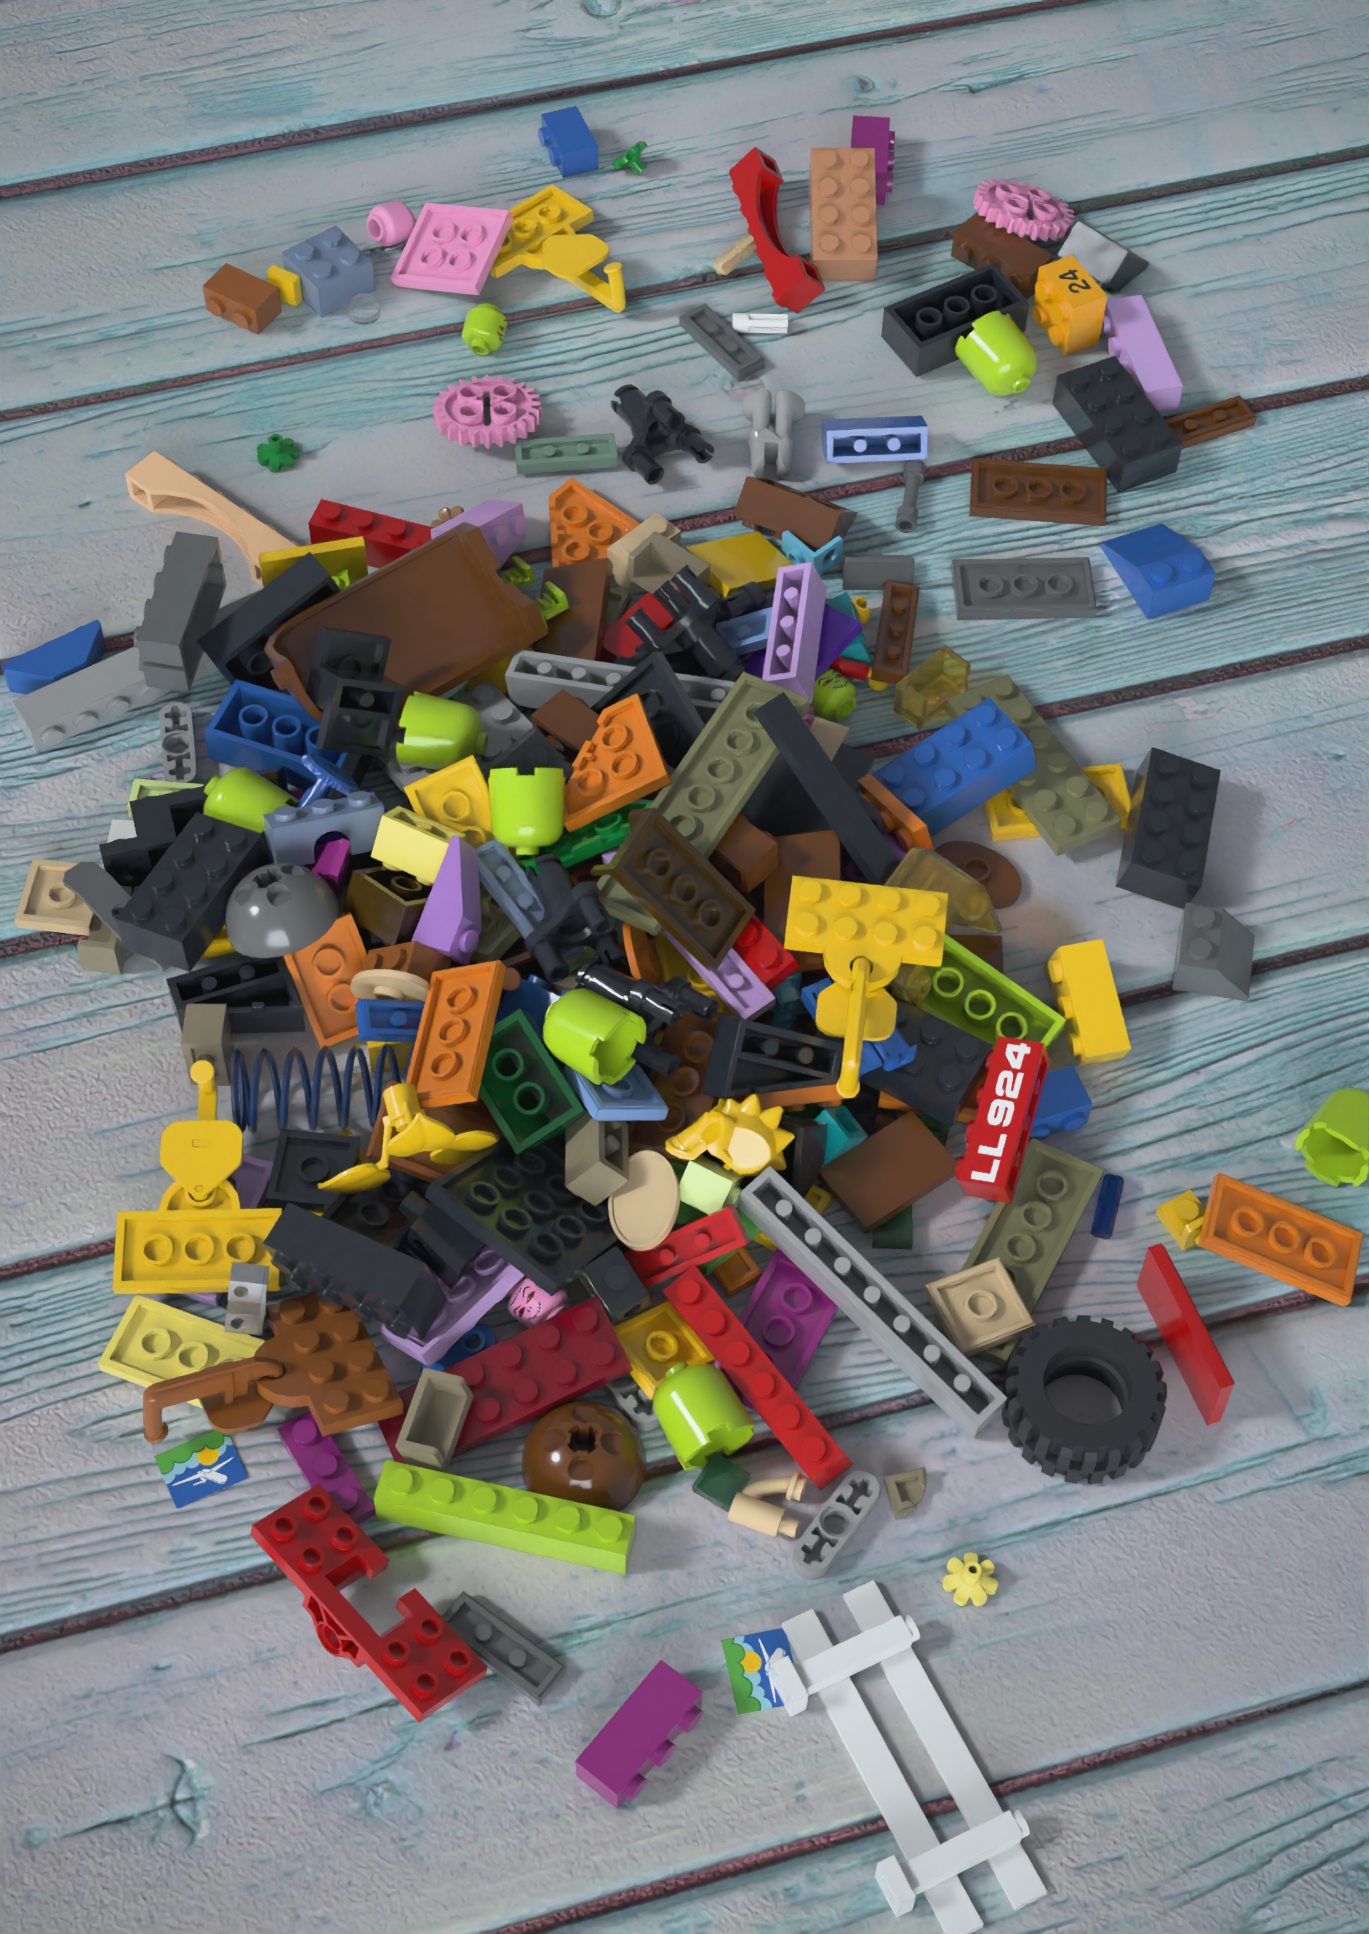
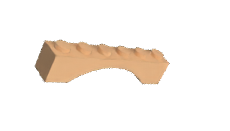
M153 451L125 473L130 498L151 512L192 517L207 522L227 534L245 554L251 568L252 580L262 587L258 554L300 547L297 542L289 541L280 535L273 526L262 523L253 517L246 508L238 507L229 501L222 492L214 491L205 485L198 476L190 475L181 469L174 460L166 459L156 451Z

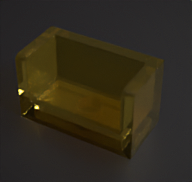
M943 645L896 683L893 711L918 730H921L946 709V699L967 691L971 669L970 663L949 647Z

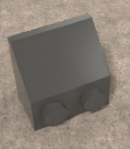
M1185 902L1178 929L1172 989L1248 1001L1255 935L1224 908Z

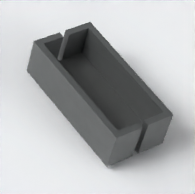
M176 531L172 544L167 545L165 548L163 569L155 575L153 596L151 599L148 598L146 600L142 626H137L134 633V647L139 649L140 654L139 669L144 671L147 687L188 693L190 691L203 654V649L196 641L211 630L227 586L224 567L221 563L222 556L218 537Z

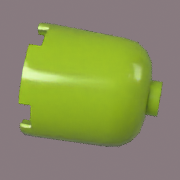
M994 311L977 319L972 323L975 329L965 339L963 336H960L955 347L956 356L990 394L1007 396L1024 391L1030 385L1031 379L1038 367L1037 354L1008 313L1002 315L1000 311Z
M414 691V696L409 695L399 724L400 727L406 728L404 744L398 742L396 744L398 763L439 771L471 755H474L476 760L478 754H485L489 734L483 732L482 718L474 707Z
M247 767L232 769L222 778L216 774L204 789V793L208 795L204 804V815L262 833L266 852L267 844L263 814L273 813L275 809L283 806L295 807L299 802L298 799Z
M517 768L490 769V778H488L490 823L492 835L504 846L516 848V855H539V847L550 846L557 842L563 834L565 777H563V769L535 768V775H519Z
M585 988L568 991L557 1001H554L546 1011V1020L543 1026V1039L549 1052L597 1085L605 1082L611 1086L621 1080L636 1062L630 1056L636 1047L637 1041L643 1044L646 1038V1025L642 1017Z
M1354 1087L1335 1090L1323 1101L1297 1135L1295 1149L1297 1151L1301 1149L1302 1154L1307 1160L1304 1167L1319 1180L1336 1187L1340 1182L1353 1183V1186L1356 1187L1369 1176L1368 1091Z
M682 1362L673 1366L665 1373L667 1379L660 1384L654 1395L653 1408L685 1471H694L709 1466L711 1463L707 1457L724 1449L728 1456L754 1436L755 1433L752 1428L756 1427L725 1375L718 1367L711 1364H693L688 1366L686 1362Z

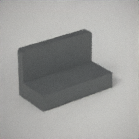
M842 555L843 590H884L886 581L912 585L915 567L914 558H911V555Z

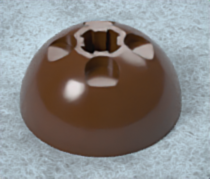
M573 1401L549 1411L533 1426L523 1447L521 1471L524 1484L529 1492L620 1512L636 1497L643 1484L646 1474V1454L638 1431L621 1412L600 1402Z

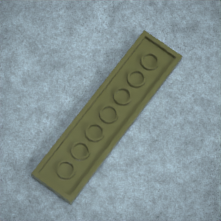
M746 672L740 675L671 775L672 783L662 788L649 807H655L707 860L780 753L753 712L782 692H785L802 719L810 708L809 698ZM602 875L597 882V886L603 895L602 902L609 914L656 936L663 926L611 875Z

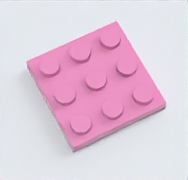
M425 203L392 273L391 280L396 287L479 295L512 224L513 217L510 211Z

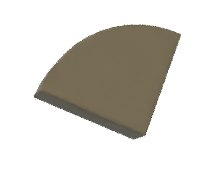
M925 1467L884 1476L883 1483L895 1520L902 1519L911 1514L921 1503L927 1482Z

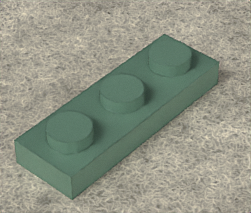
M614 433L516 440V444H514L517 475L618 467Z

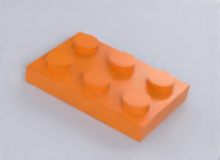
M350 912L338 916L328 932L313 944L297 952L284 955L320 1049L324 1045L331 1046L358 1035L355 1004L360 998L351 992L350 985L354 975L362 972V964L367 953Z

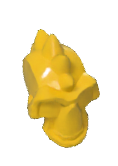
M752 1094L741 1104L733 1099L719 1098L716 1107L711 1109L710 1112H705L696 1122L680 1134L669 1138L665 1144L666 1150L678 1158L694 1160L701 1153L708 1150L711 1155L725 1162L724 1169L727 1171L732 1169L740 1176H757L769 1166L774 1170L786 1169L787 1166L782 1151L795 1136L793 1133L778 1128L783 1113L781 1106L762 1110L758 1096Z

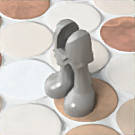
M759 389L746 395L742 401L743 415L747 420L753 421V430H750L748 434L752 471L755 477H764L766 464H776L777 478L785 479L791 471L794 456V445L791 440L792 423L802 418L805 403L798 394L792 391L778 390L775 395L776 431L774 434L769 430L772 395L767 389Z

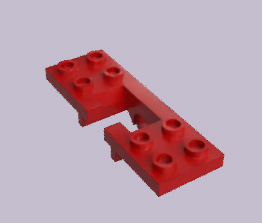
M320 1484L312 1487L252 1525L250 1532L252 1538L304 1594L302 1606L311 1615L317 1636L325 1650L335 1657L349 1658L357 1668L366 1664L418 1723L485 1677L488 1669L486 1664L416 1588L398 1599L396 1609L405 1619L380 1636L340 1593L341 1590L364 1575L371 1580L385 1571L389 1559Z

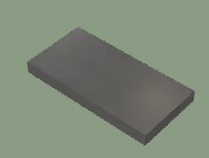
M1089 557L952 560L951 572L957 620L1096 617L1097 606Z

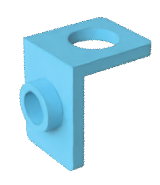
M788 530L782 533V554L794 565L812 562L820 576L842 560L843 539L840 536H837L819 550L813 552ZM834 549L830 559L823 563L824 557Z

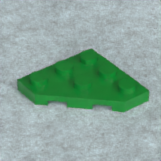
M638 799L572 832H569L564 826L563 834L559 840L550 846L539 847V855H516L514 859L524 872L530 866L534 868L538 876L540 874L539 867L533 860L545 854L557 855L562 861L565 868L622 844L630 833L628 818L630 812L634 809L649 808L654 800Z

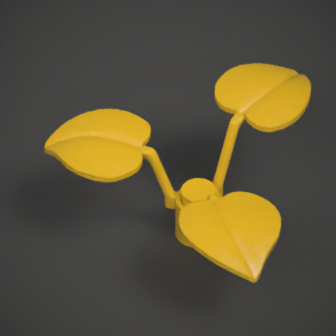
M397 1084L383 1092L388 1116L382 1118L384 1135L381 1160L376 1164L365 1163L352 1167L324 1183H318V1189L339 1194H356L370 1191L390 1179V1171L386 1170L389 1166L390 1155L404 1157L423 1151H433L430 1153V1159L433 1162L439 1164H459L482 1149L498 1142L499 1136L487 1131H469L455 1136V1132L450 1127L426 1116L425 1110L420 1108L414 1084ZM392 1127H395L396 1131L400 1133L391 1139Z

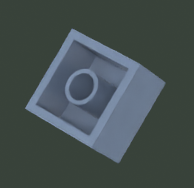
M337 226L282 252L284 269L300 276L302 298L321 318L375 291L372 261Z

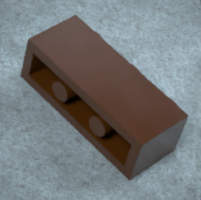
M976 212L954 231L951 256L975 270L994 263L1028 300L1035 294L1039 267L1053 262L1054 255L1013 232L1007 233V229L1004 227L996 228L995 222L985 221L986 217L980 216Z

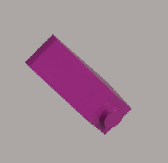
M346 839L315 845V863L302 865L316 872L329 884L336 895L338 903L350 873L351 841Z

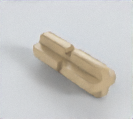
M752 235L743 236L731 246L730 250L725 251L713 262V267L718 275H728L741 264L742 260L745 261L755 252L757 247Z

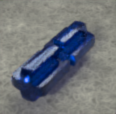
M1107 1173L1103 1176L1091 1228V1234L1096 1238L1108 1240L1112 1237L1124 1186V1179L1120 1175Z

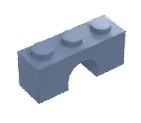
M357 791L349 794L347 798L337 800L318 799L313 801L311 805L297 808L283 806L275 809L273 813L263 814L268 857L272 863H293L301 866L315 863L314 845L321 835L329 831H339L341 839L351 841V855L372 851L382 815L385 814L384 806L373 792Z

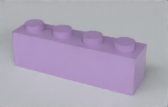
M1136 295L1107 300L1101 334L1106 336L1110 356H1115L1159 413L1178 410L1183 385L1143 296Z
M812 562L778 567L762 677L765 681L809 698V703H812L827 590Z

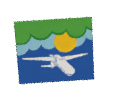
M217 1430L154 1456L177 1509L248 1479L229 1433H222Z
M783 1628L721 1640L738 1715L785 1706L770 1679L773 1662L789 1656L793 1664L787 1635Z

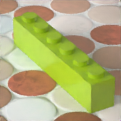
M385 1460L374 1495L376 1515L379 1520L626 1575L636 1537V1515L390 1460Z

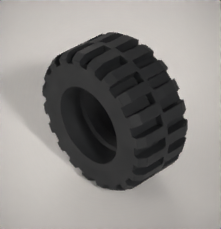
M1077 1315L1076 1321L1069 1322L1068 1317L1053 1319L1051 1328L1046 1324H1042L1032 1331L1031 1338H1024L1017 1346L1015 1356L1011 1358L1002 1391L1007 1397L1001 1413L1003 1425L1007 1428L1010 1427L1008 1437L1013 1446L1019 1447L1022 1445L1023 1452L1021 1456L1030 1465H1033L1036 1461L1043 1465L1041 1472L1050 1477H1053L1056 1472L1065 1475L1064 1482L1077 1484L1079 1478H1087L1089 1484L1102 1483L1104 1475L1107 1474L1110 1479L1114 1480L1125 1475L1127 1467L1136 1468L1143 1461L1145 1453L1150 1452L1155 1442L1166 1410L1164 1404L1167 1399V1384L1161 1381L1164 1375L1163 1369L1157 1360L1151 1362L1153 1351L1145 1342L1138 1344L1134 1341L1136 1334L1126 1327L1122 1331L1114 1328V1321L1102 1318L1101 1323L1091 1321V1316ZM1067 1375H1083L1094 1378L1105 1384L1115 1394L1120 1403L1122 1413L1116 1418L1101 1424L1075 1422L1063 1416L1053 1407L1045 1393V1387L1055 1379Z

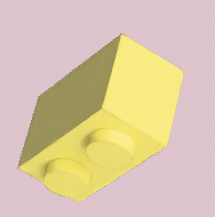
M398 806L382 815L371 857L382 861L383 865L388 869L405 871L416 876L419 882L433 886L452 836H459L465 841L466 835Z

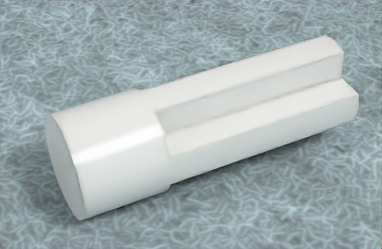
M732 313V329L736 333L787 334L788 314Z

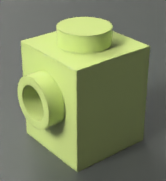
M700 1155L694 1160H690L679 1184L680 1200L707 1214H711L731 1204H734L735 1208H737L740 1192L742 1191L739 1187L744 1176L736 1174L731 1169L727 1171L723 1165Z

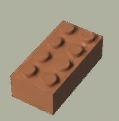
M811 148L809 162L810 263L818 268L822 280L875 281L878 261L875 148Z

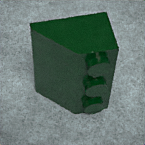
M518 1009L494 1025L479 1095L513 1150L519 1155L562 1134L570 1125L585 1115L588 1110L574 1090L564 1071L562 1062L547 1049L543 1039V1032L531 1013Z

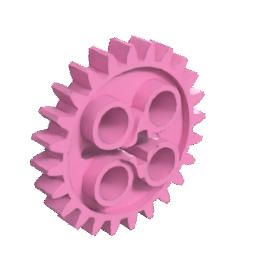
M1001 178L1000 182L995 179H991L990 182L984 180L983 184L978 185L972 202L975 204L974 209L979 210L978 215L986 216L985 221L995 222L996 228L1004 227L1007 229V233L1017 232L1019 237L1028 235L1032 240H1035L1036 237L1046 242L1048 238L1057 241L1058 237L1065 239L1066 235L1069 236L1075 219L1074 211L1068 209V204L1060 203L1061 198L1051 197V192H1045L1040 187L1032 188L1026 182L1024 185H1021L1016 180H1013L1012 183Z
M485 375L483 380H478L475 376H472L471 382L468 383L460 379L459 386L449 384L448 391H440V398L434 399L433 418L435 428L440 429L441 436L448 435V441L450 442L459 439L460 446L471 442L472 448H476L479 444H484L486 449H490L492 443H496L499 447L504 446V441L516 444V437L526 439L527 432H535V425L541 424L542 409L539 394H534L533 387L526 388V382L515 384V378L513 377L503 381L502 375H499L495 380H491L489 375ZM490 397L491 424L489 426H485L484 398Z

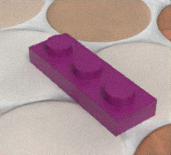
M310 1410L277 1428L280 1440L310 1489L320 1484L357 1525L376 1515L373 1503L331 1435L322 1436Z

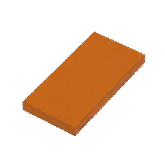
M501 960L432 972L405 1082L415 1085L421 1109L477 1101L507 969Z
M1219 1172L1212 1180L1198 1246L1345 1307L1352 1299L1364 1233Z

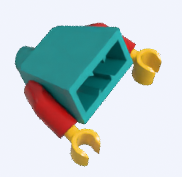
M844 592L834 598H825L826 604L861 622V625L869 622L872 610L871 608H866L867 601L864 597L858 596L852 602L848 592ZM863 631L828 667L837 670L846 677L859 680L868 678V685L877 691L886 689L888 685L885 682L871 680L872 668L869 667V663L872 660Z

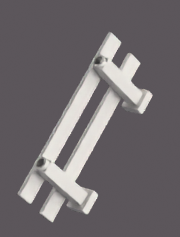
M872 1580L843 1594V1599L862 1633L840 1644L832 1645L813 1609L783 1622L782 1628L800 1663L793 1665L789 1656L773 1662L770 1679L790 1717L806 1710L808 1696L817 1692L900 1847L906 1862L899 1865L895 1856L892 1855L878 1862L875 1872V1878L896 1918L911 1911L916 1895L924 1892L945 1934H970L982 1928L984 1924L957 1874L985 1860L991 1866L1014 1910L1046 1895L1047 1890L1020 1843L1022 1838L1030 1834L1027 1822L1019 1810L1016 1809L1012 1812L1008 1810L1003 1813L911 1647L912 1642L920 1639L918 1628L910 1615L894 1617L878 1586ZM878 1662L970 1830L942 1844L939 1843L849 1677Z

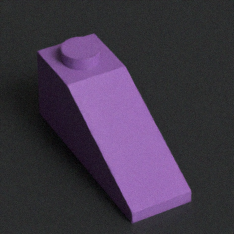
M453 835L412 941H417L452 959L451 961L468 965L472 953L478 946L479 935L482 930L478 851L461 837Z

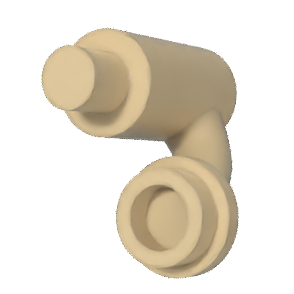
M796 1469L793 1476L766 1479L749 1485L742 1492L736 1493L729 1511L728 1520L777 1538L779 1532L795 1538L800 1521L785 1516L786 1509L761 1499L778 1493H786L785 1500L792 1501L794 1499L800 1501L804 1494L808 1477L801 1475V1471Z

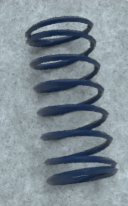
M386 1042L379 1050L373 1093L365 1054L361 1047L354 1044L348 1053L342 1094L336 1059L333 1051L326 1045L321 1048L317 1055L312 1089L305 1058L302 1051L294 1046L287 1054L282 1089L275 1060L268 1049L263 1048L256 1056L251 1087L243 1054L236 1049L232 1054L230 1075L233 1123L240 1128L242 1134L245 1132L246 1123L248 1124V1131L252 1135L256 1132L259 1081L265 1056L273 1085L279 1130L287 1129L290 1079L294 1057L296 1056L303 1083L309 1129L314 1132L318 1127L321 1077L326 1055L331 1070L339 1126L344 1131L349 1125L352 1074L357 1054L363 1079L369 1123L374 1129L381 1105L386 1054L388 1055L393 1081L401 1083L394 1050ZM415 1043L412 1045V1047L410 1048V1051H409V1056H408V1061H407V1069H406V1078H407V1074H408V1070H409V1066H410V1062H411L412 1053H413V1049H414Z

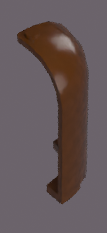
M462 522L299 613L284 623L269 637L264 650L274 667L271 670V675L279 689L287 688L302 709L311 717L321 722L324 709L314 704L306 694L320 626L384 635L391 638L392 642L384 675L404 686L397 721L401 719L409 695L414 696V691L439 697L546 636L549 632L536 602L523 594L512 581L505 584L496 571L500 570L501 566L489 549L479 527Z

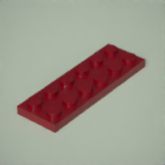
M594 1296L441 1371L463 1377L474 1395L452 1459L633 1371L598 1296ZM418 1382L398 1392L403 1401V1414L377 1421L395 1462L406 1464L395 1445Z

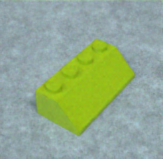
M947 934L944 935L941 967L913 964L894 989L895 993L910 1004L992 1044V1049H995L998 1036L1044 1043L1048 1051L1062 1033L1067 1020Z

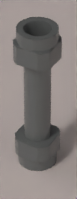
M920 460L907 461L904 469L903 482L906 485L903 503L897 510L895 524L896 528L903 533L913 532L917 524L918 510L916 509L919 486L924 481L926 468L925 464Z

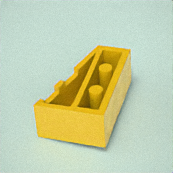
M1103 939L1058 947L1043 969L1059 1014L1067 1019L1064 1028L1067 1034V1046L1072 1057L1075 1056L1078 1067L1123 1058L1131 1050V1045Z

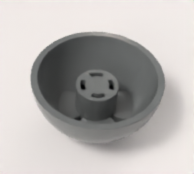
M293 863L269 864L249 873L235 887L226 908V933L231 946L243 955L255 958H272L288 955L313 944L328 932L338 916L339 903L329 884L316 872Z

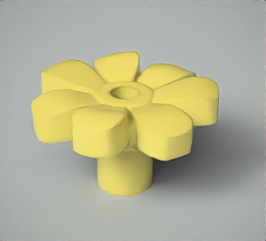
M967 1552L964 1555L963 1563L956 1557L951 1558L947 1563L946 1568L951 1574L944 1576L943 1588L947 1592L956 1590L953 1601L958 1605H966L970 1597L975 1606H981L987 1601L986 1593L989 1595L996 1593L998 1581L990 1577L995 1571V1566L989 1559L979 1564L977 1554Z

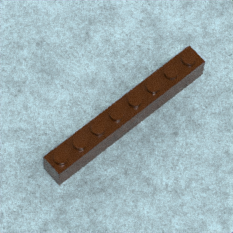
M562 689L531 714L533 727L541 731L566 762L573 764L585 741H591L599 728L597 720L600 715L591 710L580 697L575 698ZM664 759L669 775L671 777L675 769L669 766L666 760ZM662 788L640 799L655 800ZM739 812L708 858V861L726 879L749 894L780 867L778 843L769 832L760 831L750 824L748 819Z

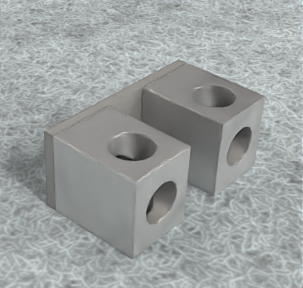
M232 1262L224 1332L262 1335L270 1266Z

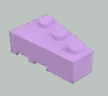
M488 499L431 529V539H434L462 522L478 526L489 549L500 566H502L526 537V519L523 512V503Z

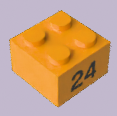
M1070 255L1039 267L1037 283L1035 284L1034 304L1031 309L1032 318L1047 333L1052 344L1057 346L1065 356H1069L1099 344L1107 295L1077 259Z

